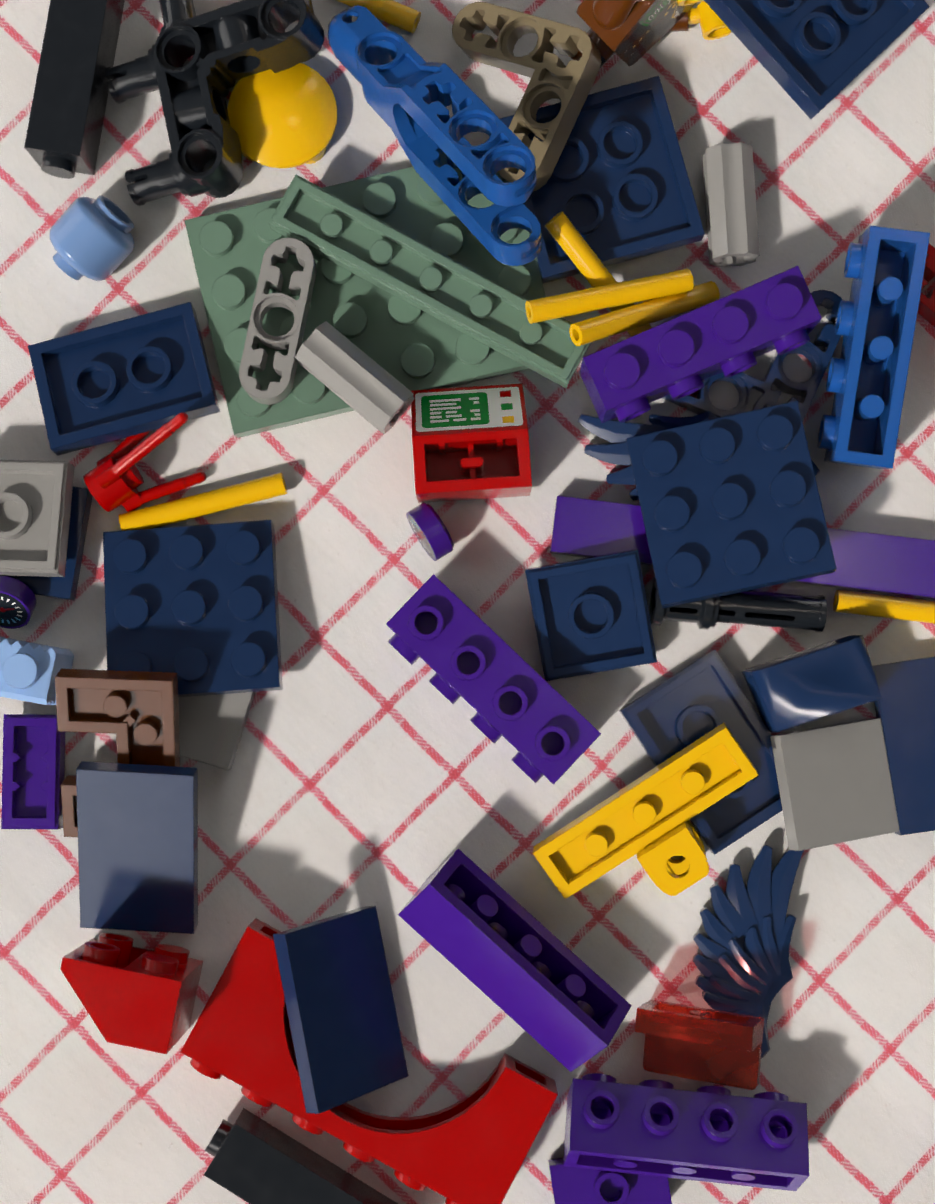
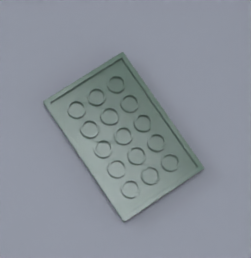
M414 167L323 188L529 300L546 297L536 258L522 266H509L496 260L419 176ZM455 168L454 170L458 173L459 181L463 179L461 170ZM497 172L496 175H497L504 183H507V182L501 177V175L499 174V172ZM483 194L475 195L468 201L469 205L476 208H486L494 204ZM283 197L184 220L232 429L237 438L354 411L353 408L299 363L290 394L276 404L266 405L254 401L244 390L239 379V369L264 253L274 241L287 238L272 230L268 223ZM514 228L504 232L500 239L506 243L519 244L527 240L530 235L524 229ZM311 251L316 263L317 273L302 343L308 339L316 327L327 321L410 391L451 388L529 369ZM289 255L286 263L277 262L276 267L280 268L284 279L281 293L298 300L300 294L292 295L289 284L293 271H303L304 267L299 265L296 255ZM271 288L268 294L280 292H277L276 290ZM275 307L269 310L263 318V330L272 336L287 334L293 327L294 314L284 307ZM258 343L257 349H265L268 358L264 371H254L252 377L257 379L261 390H267L270 382H280L282 377L273 368L275 351L286 356L288 349L275 350L262 343Z

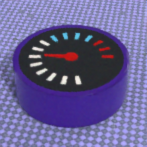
M422 503L406 513L414 534L434 561L453 551L454 544L443 521L431 505Z
M0 576V627L7 629L24 627L30 621L36 607L37 600L35 594L20 580L8 576Z

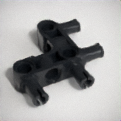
M159 0L164 26L160 30L156 43L148 50V55L115 67L105 68V77L110 80L106 82L107 87L116 103L120 104L127 99L159 90L171 152L168 159L125 172L126 181L129 183L134 182L127 185L130 197L137 206L179 192L191 197L205 193L214 198H222L234 193L240 186L243 178L241 145L238 133L230 125L225 97L229 94V88L234 87L235 80L269 69L277 73L301 62H306L316 56L324 42V30L314 14L312 0H242L198 16L195 13L193 0ZM299 21L294 29L285 32L291 23ZM193 56V59L187 65L183 66L184 62L189 57ZM217 156L214 165L203 172L205 164L211 158Z

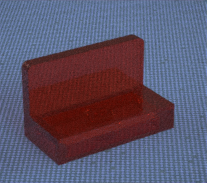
M649 1000L637 1008L635 1032L645 1034L644 1070L748 1090H754L759 1085L764 1018L657 1000Z

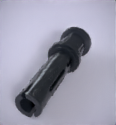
M654 576L650 601L651 625L660 626L663 620L697 623L699 629L706 630L710 627H715L717 622L814 630L815 632H823L825 628L827 599L823 595L807 596L766 591H743L662 608Z

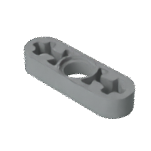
M295 238L278 239L269 245L264 253L239 369V379L244 390L254 401L266 405L281 402L290 394L293 388L298 360L295 356L302 345L316 279L317 268L311 250L305 243ZM289 255H296L299 265L304 267L303 271H293L289 284L292 295L300 294L298 300L281 293L284 279L280 268L276 267L277 262L286 263ZM271 288H273L277 292H280L268 294ZM275 307H284L294 314L292 329L282 336H272L263 330L262 322L265 314ZM258 343H262L275 350L288 349L286 356L275 351L273 368L282 377L280 382H270L267 390H261L257 379L252 377L254 371H264L268 358L265 349H257Z

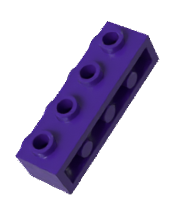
M796 266L583 357L579 373L601 423L616 417L619 423H623L651 410L649 403L669 394L672 400L686 397L704 387L702 380L721 372L724 373L725 378L732 377L757 364L756 357L775 349L778 355H783L805 345L810 341L808 334L820 322L822 317L799 266Z
M434 574L386 623L395 633L388 643L411 665L421 657L436 672L429 682L452 704L460 697L466 700L477 711L470 721L494 744L501 736L519 751L511 760L535 783L544 775L554 785L601 735L589 721Z
M457 849L426 879L398 914L570 1072L608 1047L632 1006L460 849Z
M600 1073L586 1074L582 1079L573 1078L567 1095L564 1167L797 1191L810 1176L807 1103L790 1102L789 1097L785 1094L761 1092L755 1094L754 1098L731 1095L729 1089L720 1086L699 1087L696 1091L674 1089L672 1083L664 1080H644L639 1085L616 1083L617 1080L613 1076Z

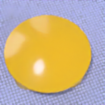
M303 63L277 73L269 69L240 79L234 87L228 102L227 111L230 125L238 133L243 156L271 168H293L305 163L312 164L321 160L337 125V104L331 87L316 70Z

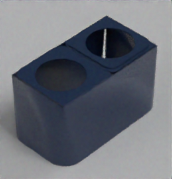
M863 635L839 638L741 671L762 721L767 729L773 732H780L827 715L830 716L882 699Z

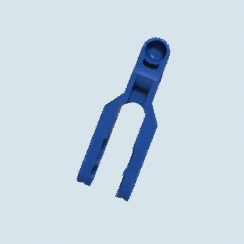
M352 6L335 15L328 24V41L333 53L362 85L364 98L367 103L392 129L415 171L496 260L509 266H522L532 262L542 249L541 224L537 217L523 204L528 200L537 184L535 157L531 150L446 63L426 62L402 36L396 32L389 31L366 7ZM352 16L358 17L357 20L352 22ZM452 105L453 116L451 118L449 115V110L446 108V106ZM471 132H482L489 135L490 138L483 144L472 146L463 136ZM510 167L518 168L525 172L524 176L519 180L504 183L496 175L499 170ZM455 168L461 170L463 178L461 181H459L458 173L454 170ZM483 194L494 204L486 208H476L469 205L468 201L475 195ZM514 228L524 229L531 234L527 240L519 244L506 243L500 239L504 232Z

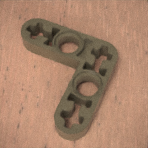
M486 2L468 4L459 11L453 22L452 36L456 44L469 58L476 62L531 78L509 129L531 150L535 157L537 184L533 191H537L551 177L597 77L601 65L600 52L588 34L580 28ZM487 25L498 36L496 42L492 36L483 33H477L472 38V34L475 30L483 31ZM536 33L538 40L533 51L528 55L515 57L513 50L518 39L523 35ZM555 47L559 54L568 57H575L578 51H580L582 57L579 61L570 60L567 66H565L556 54H553V50ZM560 99L561 109L556 118L547 123H537L536 114L539 107L547 100ZM531 132L535 135L532 141L528 137ZM514 167L498 171L507 183L519 180L525 174L522 170L519 169L518 171Z

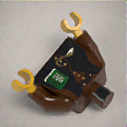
M583 0L576 11L591 28L587 34L600 52V68L614 53L630 67L667 32L689 31V25L700 23L702 36L706 40L720 39L731 33L727 25L703 0ZM701 2L697 8H692L696 3ZM578 51L576 56L571 57V59L579 61L582 57L581 52Z

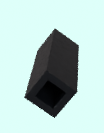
M50 0L24 148L41 167V170L49 175L70 179L75 177V172L94 175L109 93L106 82L110 80L105 77V68L114 65L125 0Z
M245 1108L241 1111L234 1125L223 1119L205 1149L214 1158L204 1176L249 1204H398Z

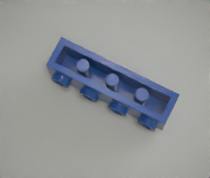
M870 226L859 236L858 243L850 242L844 266V277L853 278L849 301L841 300L835 324V334L843 336L840 358L832 357L826 383V391L835 393L831 415L823 414L818 433V448L826 449L824 462L877 469L893 468L930 233Z

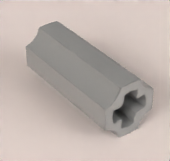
M738 142L730 144L720 143L706 148V154L702 156L709 264L725 267L743 266L756 262V258L760 254L753 147L749 144Z
M327 321L315 328L308 339L302 343L295 356L298 360L297 363L383 434L396 424L415 399L413 397L414 394Z

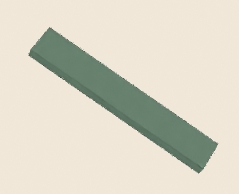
M297 174L268 222L270 228L287 238H295L302 241L314 253L564 388H567L591 343L581 346L574 345L569 334L570 325L573 323L564 318L530 324L525 309L526 301H529V299Z

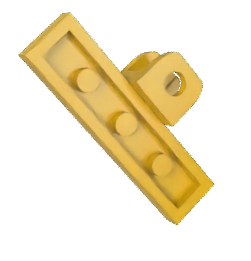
M722 723L533 846V855L564 899L575 894L635 854H637L638 861L655 885L664 893L676 896L706 877L709 873L703 841L689 820L759 774L725 723ZM673 856H683V858L679 860L670 859Z

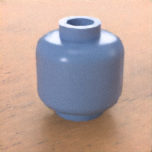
M102 195L98 196L96 200L89 197H79L50 229V241L57 251L53 256V260L64 273L75 280H80L83 275L95 281L106 280L133 251L134 238L131 231L134 228V224L116 204Z

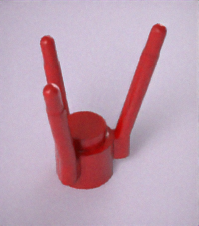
M181 412L143 442L141 441L151 431L126 437L111 453L96 462L97 467L83 475L87 488L104 510L111 512L122 505L127 512L134 511L144 503L187 489V487L206 480V474L199 471L140 492L137 487L144 483V480L135 464L187 423L189 417L186 413Z

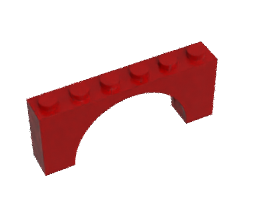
M255 918L246 928L180 1052L191 1058V1066L207 1077L220 1079L223 1075L241 1085L242 1094L256 1104L271 1107L274 1103L293 1114L292 1120L295 1124L312 1134L322 1135L323 1131L342 1140L344 1142L343 1148L353 1157L367 1163H373L374 1159L395 1169V1177L414 1190L424 1191L428 1187L446 1197V1204H502L558 1096L555 1080L504 1053L497 1067L476 1090L457 1103L434 1113L414 1117H388L363 1111L347 1102L320 1114L306 1113L273 934L281 931Z

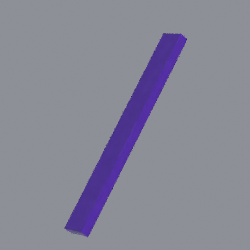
M557 496L550 553L590 558L637 549L640 564L653 565L640 505ZM827 528L837 567L835 573L792 581L935 599V540Z

